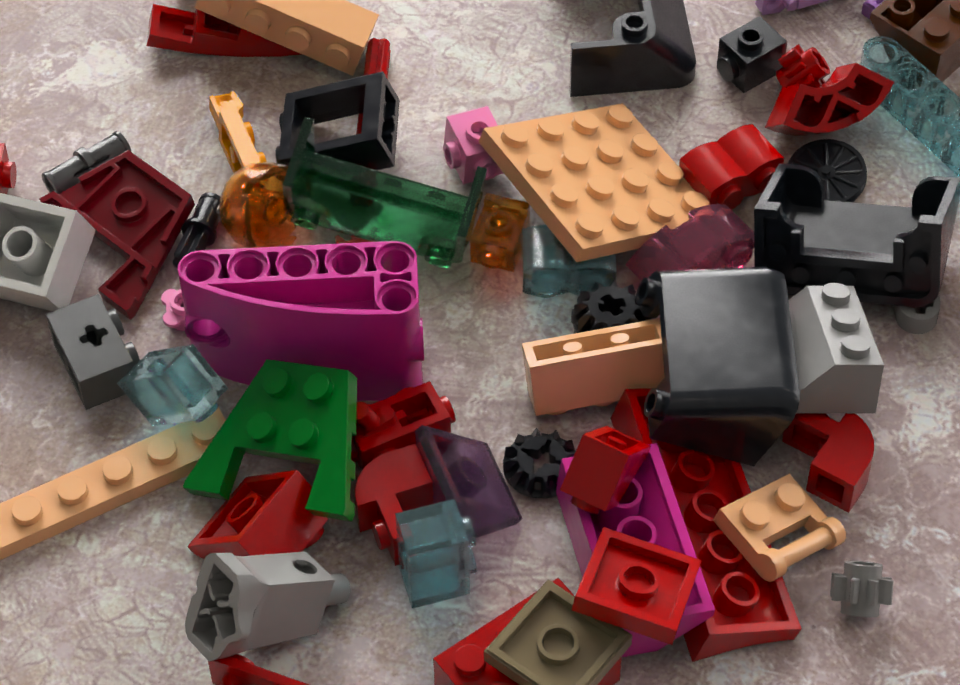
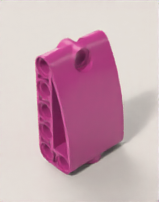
M400 241L199 250L190 252L180 260L177 269L185 309V334L190 339L193 360L199 368L246 385H250L267 359L349 370L357 377V401H380L395 395L403 388L416 387L423 384L422 361H424L423 321L420 318L417 256L415 250L409 244Z

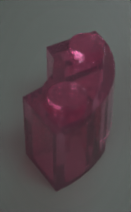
M711 204L689 211V220L674 230H671L667 225L661 228L635 252L625 265L641 281L645 277L648 278L655 271L742 268L750 261L753 255L754 231L727 205Z

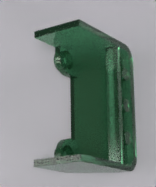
M305 117L282 185L284 210L291 216V222L302 228L317 229V226L374 242H404L409 244L417 255L424 256L425 261L437 267L449 268L452 263L463 261L480 212L487 169L477 167L469 197L315 153L314 119Z

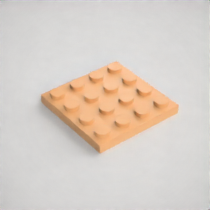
M623 103L483 129L480 136V145L576 262L715 232L722 222L723 217L714 206L709 207L707 197L690 186L683 178V170L658 144L657 140L650 135Z

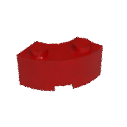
M858 63L836 67L830 78L817 88L804 84L783 87L765 128L794 136H807L843 129L856 122H860L870 115L883 102L894 81Z

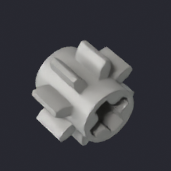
M850 560L844 562L843 574L832 573L830 597H832L831 600L841 601L840 612L842 614L857 617H878L880 604L892 605L894 581L891 580V577H882V564Z

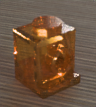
M486 193L484 206L470 238V262L481 264L491 269L498 268L511 272L515 271L530 232V205L528 202Z

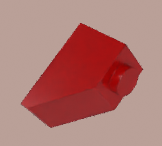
M609 426L587 432L582 435L560 491L571 495L572 499L570 502L584 511L598 514L601 509L606 512L618 505L648 455L651 446Z

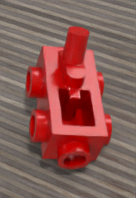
M428 381L416 387L403 388L395 395L373 404H366L362 401L357 402L356 436H352L351 460L354 463L357 462L361 470H363L376 457L413 444L417 445L418 450L423 456L436 454L446 445V440L451 439V424L456 421L450 401L446 396L439 397L431 382Z

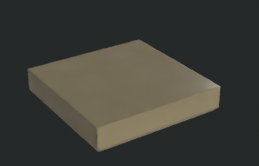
M548 579L484 650V661L519 685H597L632 645V634L621 627L572 611L575 597Z

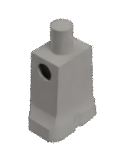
M306 551L251 556H236L232 553H210L203 561L197 579V591L191 598L186 615L185 630L187 638L210 662L228 658L251 649L317 635L326 606L342 604L348 601L351 593L350 583L347 577L341 573L330 575Z

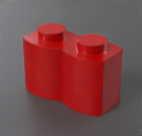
M748 124L728 132L717 142H708L690 150L680 158L679 167L683 170V178L690 186L707 197L709 207L714 206L718 212L736 208L744 197L763 193L778 164H784V157L753 124Z

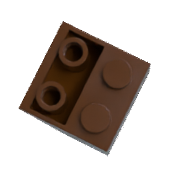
M884 0L871 12L870 20L897 68L903 73L934 91L960 67V0Z

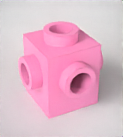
M488 106L446 117L443 145L445 160L450 169H456L463 184L478 180L485 181L494 178L496 175L503 174L502 170L479 143L484 128L498 126Z

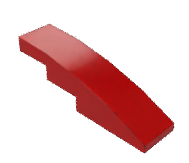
M157 4L152 6L146 46L186 53L231 57L302 55L198 9L194 13Z

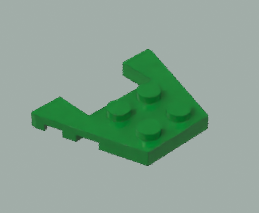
M267 359L185 480L183 488L192 495L228 501L244 454L319 465L305 509L314 516L352 522L355 515V504L350 501L351 481H355L356 464L351 460L352 436H356L357 377L349 370Z

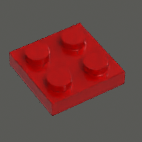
M603 527L575 595L571 610L673 645L702 560Z

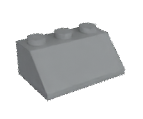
M828 283L824 286H806L788 300L800 389V401L796 413H876L884 363L854 286H845L840 283Z

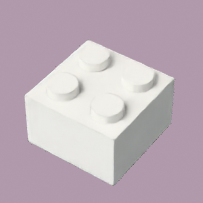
M0 193V299L49 311H55L68 306L96 230L77 210Z

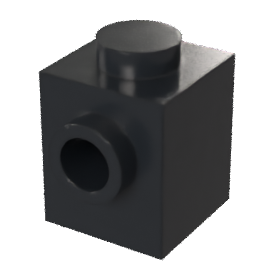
M759 16L719 39L717 69L725 80L731 81L739 90L745 93L776 76V71L783 67L778 59L786 53L787 40Z

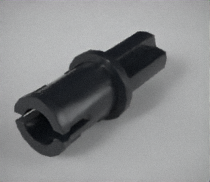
M211 192L201 195L192 217L185 220L181 227L183 236L174 253L172 261L174 267L178 268L180 260L190 252L205 250L206 247L214 244L217 238V225L227 209L226 201L221 202L223 199L221 196Z

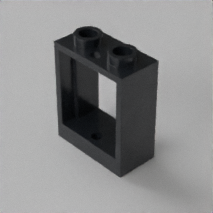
M384 72L317 86L285 95L284 112L279 117L281 129L280 146L276 147L275 157L279 169L287 173L296 188L395 166L400 100ZM363 113L361 134L307 145L309 125Z

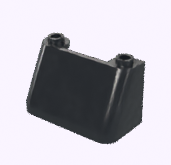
M778 164L754 207V266L767 267L782 272L786 279L788 295L794 296L806 286H824L828 283H840L845 286H854L860 302L925 307L933 303L938 297L942 286L960 199V178L927 177L916 186L912 197V207L823 200V183L817 172L810 167L802 165Z
M767 267L653 272L648 278L642 279L636 293V303L640 305L641 314L651 319H655L660 315L665 377L657 388H652L649 391L644 403V414L648 417L650 439L754 467L795 418L800 401L794 341L784 274Z

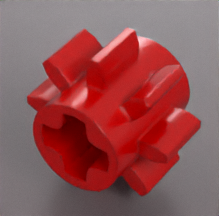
M798 44L778 59L783 67L776 71V77L782 88L797 84L817 88L825 83L823 78L830 74V68L826 60L814 47L804 52Z

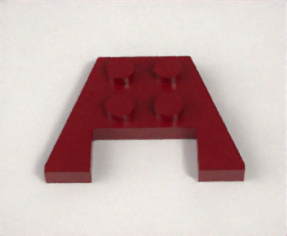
M127 150L78 177L80 183L60 194L52 191L39 198L42 203L77 210L96 230L94 234L96 237L127 259L98 288V291L103 300L132 320L136 316L195 203L191 194L130 150Z

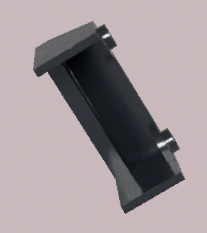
M638 0L640 12L622 14L614 21L612 26L613 39L571 43L570 97L672 89L690 84L695 77L696 57L683 0Z

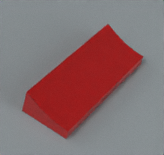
M652 388L625 389L610 417L613 428L643 443H657L696 557L702 560L700 568L715 608L714 616L683 635L692 662L743 647L795 640L802 628L783 577L772 582L764 580L713 521L720 508L751 493L741 463L650 439L648 417L644 414V403Z

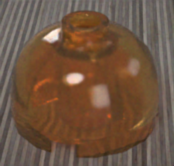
M256 162L241 167L230 176L220 196L219 214L223 227L236 243L246 248L291 246L296 240L297 236L289 235L295 230L298 222L305 223L308 214L309 196L305 181L300 175L294 174L291 170L292 168L274 162Z

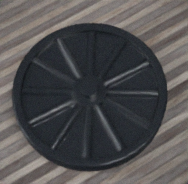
M820 139L809 142L797 149L788 161V164L810 167L818 173L823 183V200L854 202L861 195L866 185L867 168L862 155L851 145L839 140Z

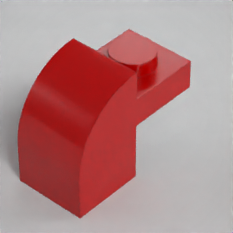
M796 413L795 418L783 433L782 442L814 458L810 464L806 491L849 513L868 482L874 454V439L869 427L855 413H845L840 422L831 419L826 413Z
M416 444L387 452L373 459L361 471L355 486L359 531L361 533L372 529L379 549L384 550L388 548L395 566L414 560L412 532L406 518L434 509L433 481Z

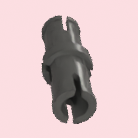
M115 131L112 135L87 149L80 147L73 152L74 157L42 173L44 185L49 192L55 191L60 194L80 183L78 177L127 150L131 151L130 145L121 132Z

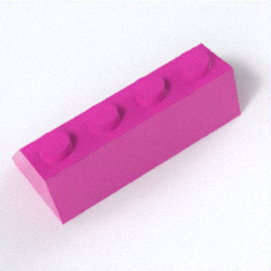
M657 443L648 444L651 446L648 455L618 505L606 512L600 509L598 514L576 507L570 502L572 496L560 491L573 457L561 459L556 494L582 577L603 527L697 558ZM700 567L674 640L714 616L715 608ZM624 629L632 634V645L622 657L658 651L668 644Z

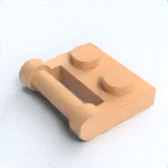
M790 473L720 508L713 520L756 572L768 582H772L785 575L787 568L823 548L831 550L844 543L846 539V531L842 523L837 518L827 517ZM803 526L809 532L778 550L767 547V545Z

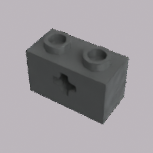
M99 294L46 314L53 344L86 410L139 389L135 370L142 368L138 353L132 342L124 344L120 337L124 335V329L115 308L107 311Z

